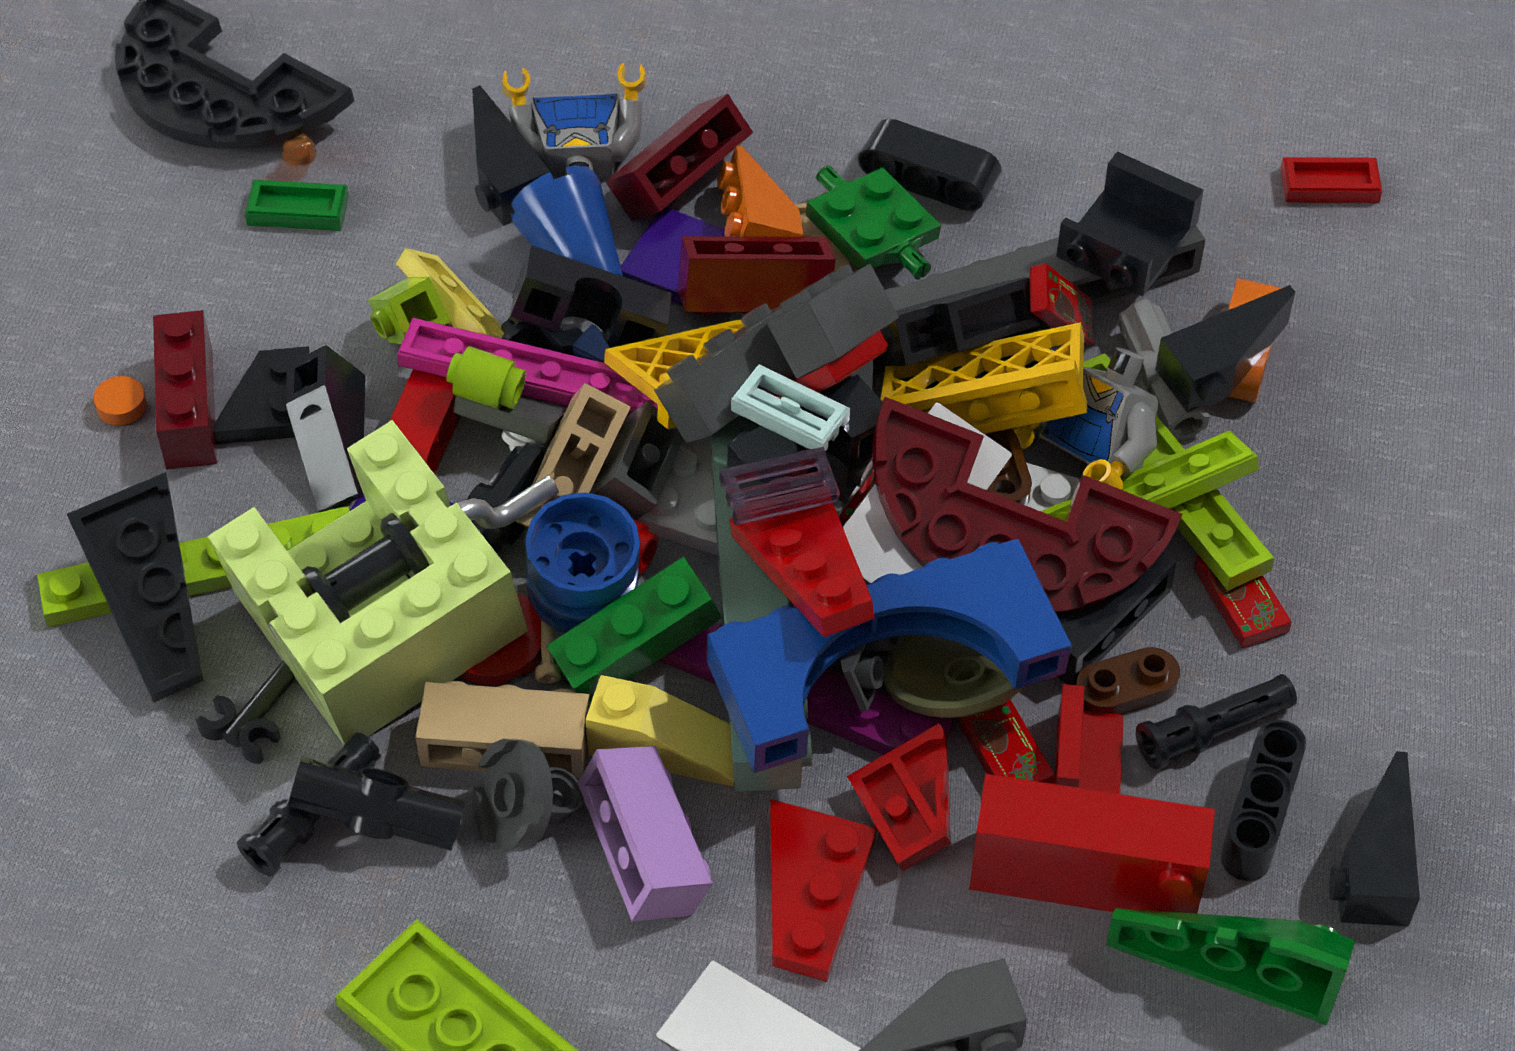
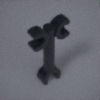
M282 661L238 714L231 699L216 695L213 699L215 711L224 715V717L218 721H210L199 715L196 723L200 734L208 740L217 741L224 739L235 747L240 746L242 755L246 760L251 763L261 764L264 760L262 748L252 744V742L263 737L275 743H278L281 739L277 725L268 719L262 718L296 679L290 668Z

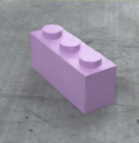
M656 746L597 749L581 776L578 786L631 921L692 916L712 885L710 868L700 854L692 835L690 820L683 813L673 789L671 774L664 767Z

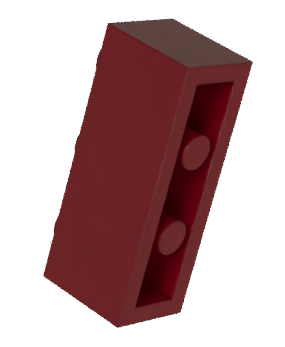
M727 93L698 104L605 182L631 221L660 212L734 150L736 145L741 144L754 132Z
M682 236L677 289L684 312H693L701 316H712L718 312H741L746 315L765 303L772 310L779 307L781 302L800 293L801 290L834 272L836 258L827 237Z
M204 310L153 315L156 433L166 470L217 464V444L214 435L216 421L213 352Z

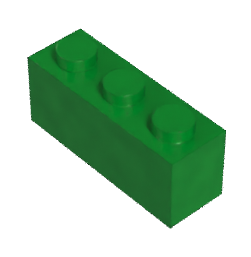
M683 556L546 646L576 693L589 694L591 705L600 675L629 680L721 620L722 617L713 599Z

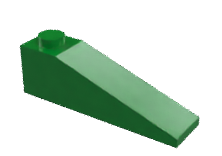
M1115 908L1106 941V946L1324 1025H1327L1355 944V940L1342 936L1331 927L1311 925L1299 920Z

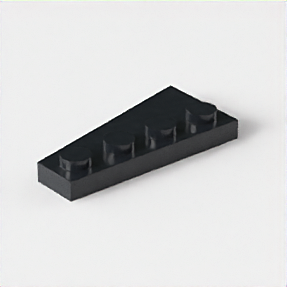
M166 472L67 513L73 531L153 703L204 681Z

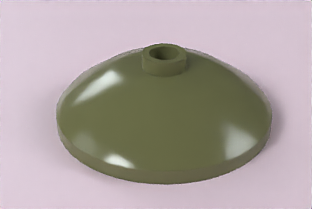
M923 635L901 636L900 646L892 655L885 671L883 682L890 697L899 705L915 713L936 718H962L987 712L1006 703L1024 688L1014 690L1004 673L991 660L976 650L945 638Z

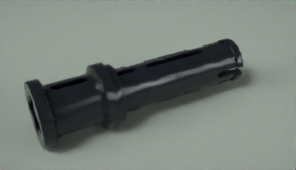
M1280 674L1269 681L1234 693L1201 708L1195 705L1181 706L1176 710L1174 716L1156 723L1144 721L1137 725L1135 735L1139 750L1150 767L1154 769L1163 768L1168 764L1170 758L1187 751L1199 753L1206 750L1214 737L1248 725L1282 709L1295 706L1297 704L1296 691L1291 680L1286 675ZM1250 703H1257L1254 706L1236 712L1232 715L1228 714V712H1231ZM1172 735H1176V736H1177V737H1174V738H1172V739H1168V738H1167V737L1172 736Z
M356 732L327 763L359 772L362 768H370L380 759L381 754L378 753L380 750L369 737ZM288 800L277 801L269 809L270 817L252 835L244 834L237 841V847L246 861L264 875L274 876L281 868L280 861L298 843L305 844L313 836L314 823L321 815L287 806Z

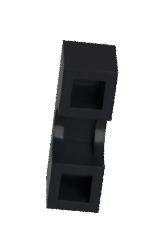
M531 245L515 285L510 316L558 332L563 318H583L597 325L605 334L609 347L613 348L664 336L669 325L671 293Z
M856 374L820 392V394L850 408L849 421L844 427H839L838 436L834 441L829 440L828 449L826 450L827 453L839 458L849 471L873 458L874 430L882 400ZM800 406V409L812 415H815L825 421L828 420L827 418ZM763 426L754 430H746L740 433L732 442L728 443L727 477L753 507L764 504L770 505L807 492L809 462L803 455L814 451Z

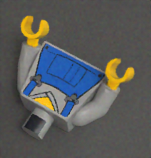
M624 63L618 67L617 77L620 86L624 90V100L620 99L619 92L531 96V104H527L525 95L530 87L529 72L522 68L524 85L520 88H514L508 84L507 72L504 71L502 91L508 98L512 99L513 107H509L511 123L547 166L554 179L569 175L565 167L583 166L594 171L599 180H607L614 174L615 163L623 161L640 139L642 101H638V93L647 84V76L642 64H640V77L635 82L624 80L626 75Z
M1115 348L1106 371L1083 367V389L1087 400V413L1011 428L1018 437L1021 449H1025L1033 443V430L1038 428L1041 430L1039 437L1089 464L1085 468L1083 475L1122 490L1123 481L1120 476L1127 477L1133 471L1142 468L1144 460L1157 446L1155 421L1159 404L1157 397L1134 385L1144 358L1131 351Z

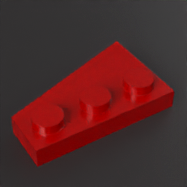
M770 798L773 967L821 981H828L876 841L877 828Z

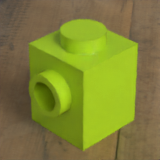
M408 277L368 299L373 310L370 313L373 327L382 339H387L389 343L402 344L413 318L442 325L451 322L430 277Z

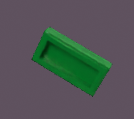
M253 179L245 211L247 226L341 231L349 197L347 185Z

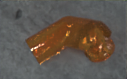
M305 133L281 141L285 149L282 152L284 160L290 166H298L300 164L302 167L314 162L316 147Z

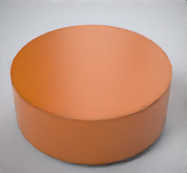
M115 376L103 381L96 388L93 395L99 418L110 425L122 426L133 423L144 414L147 407L143 386L139 381L128 376Z

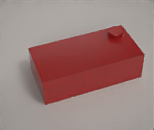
M985 773L969 890L1113 913L1115 908L1197 914L1210 867L1215 809Z

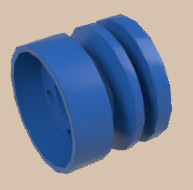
M587 492L562 495L545 504L531 519L525 538L527 562L526 587L529 604L540 620L555 630L564 633L568 632L638 586L640 541L637 525L626 509L613 500Z

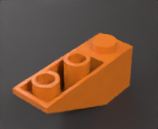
M736 145L730 162L724 161L722 163L717 179V188L723 192L721 214L726 215L727 220L724 236L803 237L804 233L799 208L746 149Z

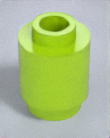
M468 346L463 355L459 353L454 354L448 368L446 381L453 384V395L497 410L501 406L514 409L521 397L527 372L517 368L516 362Z

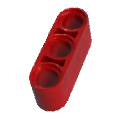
M413 369L389 421H394L429 468L436 474L461 415L454 412L456 395L452 393L453 384L447 382L446 377Z

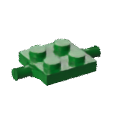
M826 165V169L822 167L818 171L816 180L829 192L807 201L805 216L858 269L868 264H871L874 269L884 264L897 262L901 263L917 280L921 279V277L924 278L929 273L931 264L917 250L921 246L939 239L941 224L884 168H880L853 181H845L831 165Z

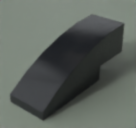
M1022 277L896 310L899 318L880 330L888 344L887 351L882 354L885 366H909L948 352L959 353L1040 326L1039 318L1030 312V278Z

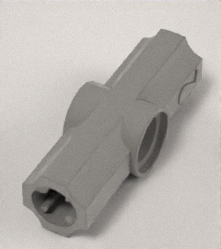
M1149 299L1133 302L1129 308L1119 313L1118 325L1129 351L1144 358L1135 385L1157 397L1159 403L1157 408L1158 417L1177 441L1192 439L1197 433L1208 427L1210 418L1208 411L1204 405L1186 412L1156 372L1155 367L1160 340L1162 337L1172 334L1159 305L1151 303Z

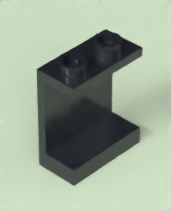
M1117 151L1108 162L1104 191L1079 223L1066 217L1061 222L1056 257L1074 267L1082 268L1110 281L1120 288H1125L1143 297L1197 225L1204 190Z

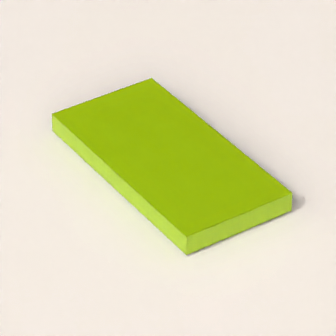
M418 919L335 996L337 1007L389 1051H578Z

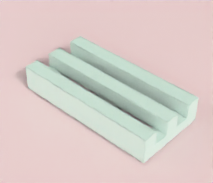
M760 364L731 399L732 412L822 456L828 449L829 440L834 441L839 434V427H844L850 419L849 407ZM758 385H759V386H761V387H763V388H765V389H767V390H769V391H771V392H773V393H775V394L781 396L782 398L779 399V398H777V397H775V396H773V395H771V394H769V393H767V392H765V391H763V390H761V389H759V388H757V387H758ZM800 406H802V407H804V408H806V409H808V410H810V411H812V412H814V413H816V414H818V415H821V416L827 418L828 420L825 421V420H823V419H821V418H819V417H817V416H815V415H812V414H810V413H808V412H806V411L800 409Z

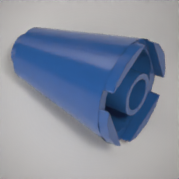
M583 166L565 167L569 175L557 179L553 178L551 172L547 173L524 187L514 198L511 206L515 213L514 215L510 214L511 220L532 246L623 276L601 183L596 173L590 168Z

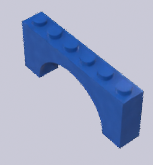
M1019 539L1002 544L997 542L987 543L977 548L974 552L953 559L939 558L914 571L901 575L894 573L886 574L879 577L873 583L866 585L872 598L875 619L827 637H823L793 605L779 607L767 616L745 623L741 621L730 622L720 627L717 631L709 633L707 663L753 773L807 756L809 727L805 719L804 704L811 688L823 672L836 660L848 652L873 641L896 636L923 635L945 638L961 643L991 660L1008 678L1014 690L1065 674L1072 645Z

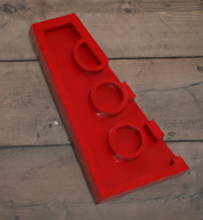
M826 485L770 505L755 506L748 513L729 519L732 538L823 637L875 619L872 598Z

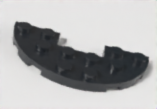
M138 0L123 23L126 31L122 37L121 44H116V71L130 106L144 122L158 132L191 145L233 149L277 143L332 121L338 114L355 102L350 87L285 53L281 54L253 81L201 54L199 51L218 36L222 29L217 17L185 0Z

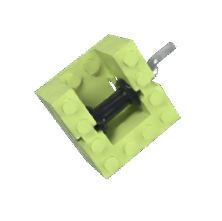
M391 420L347 448L366 499L365 502L288 551L255 507L208 535V538L237 598L281 659L290 668L294 677L340 741L345 745L356 732H360L368 737L420 703L423 699L425 682L445 683L453 681L465 673L466 670L482 662L528 631L511 571L475 527L472 520H475L481 527L488 529L505 527L515 522L559 493L556 484L550 476L547 475L495 508H492L485 500L475 498L459 503L456 502L450 506L443 484L394 421Z

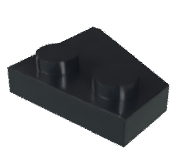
M309 346L261 350L257 353L214 425L217 445L295 437L285 404L287 364L309 354Z

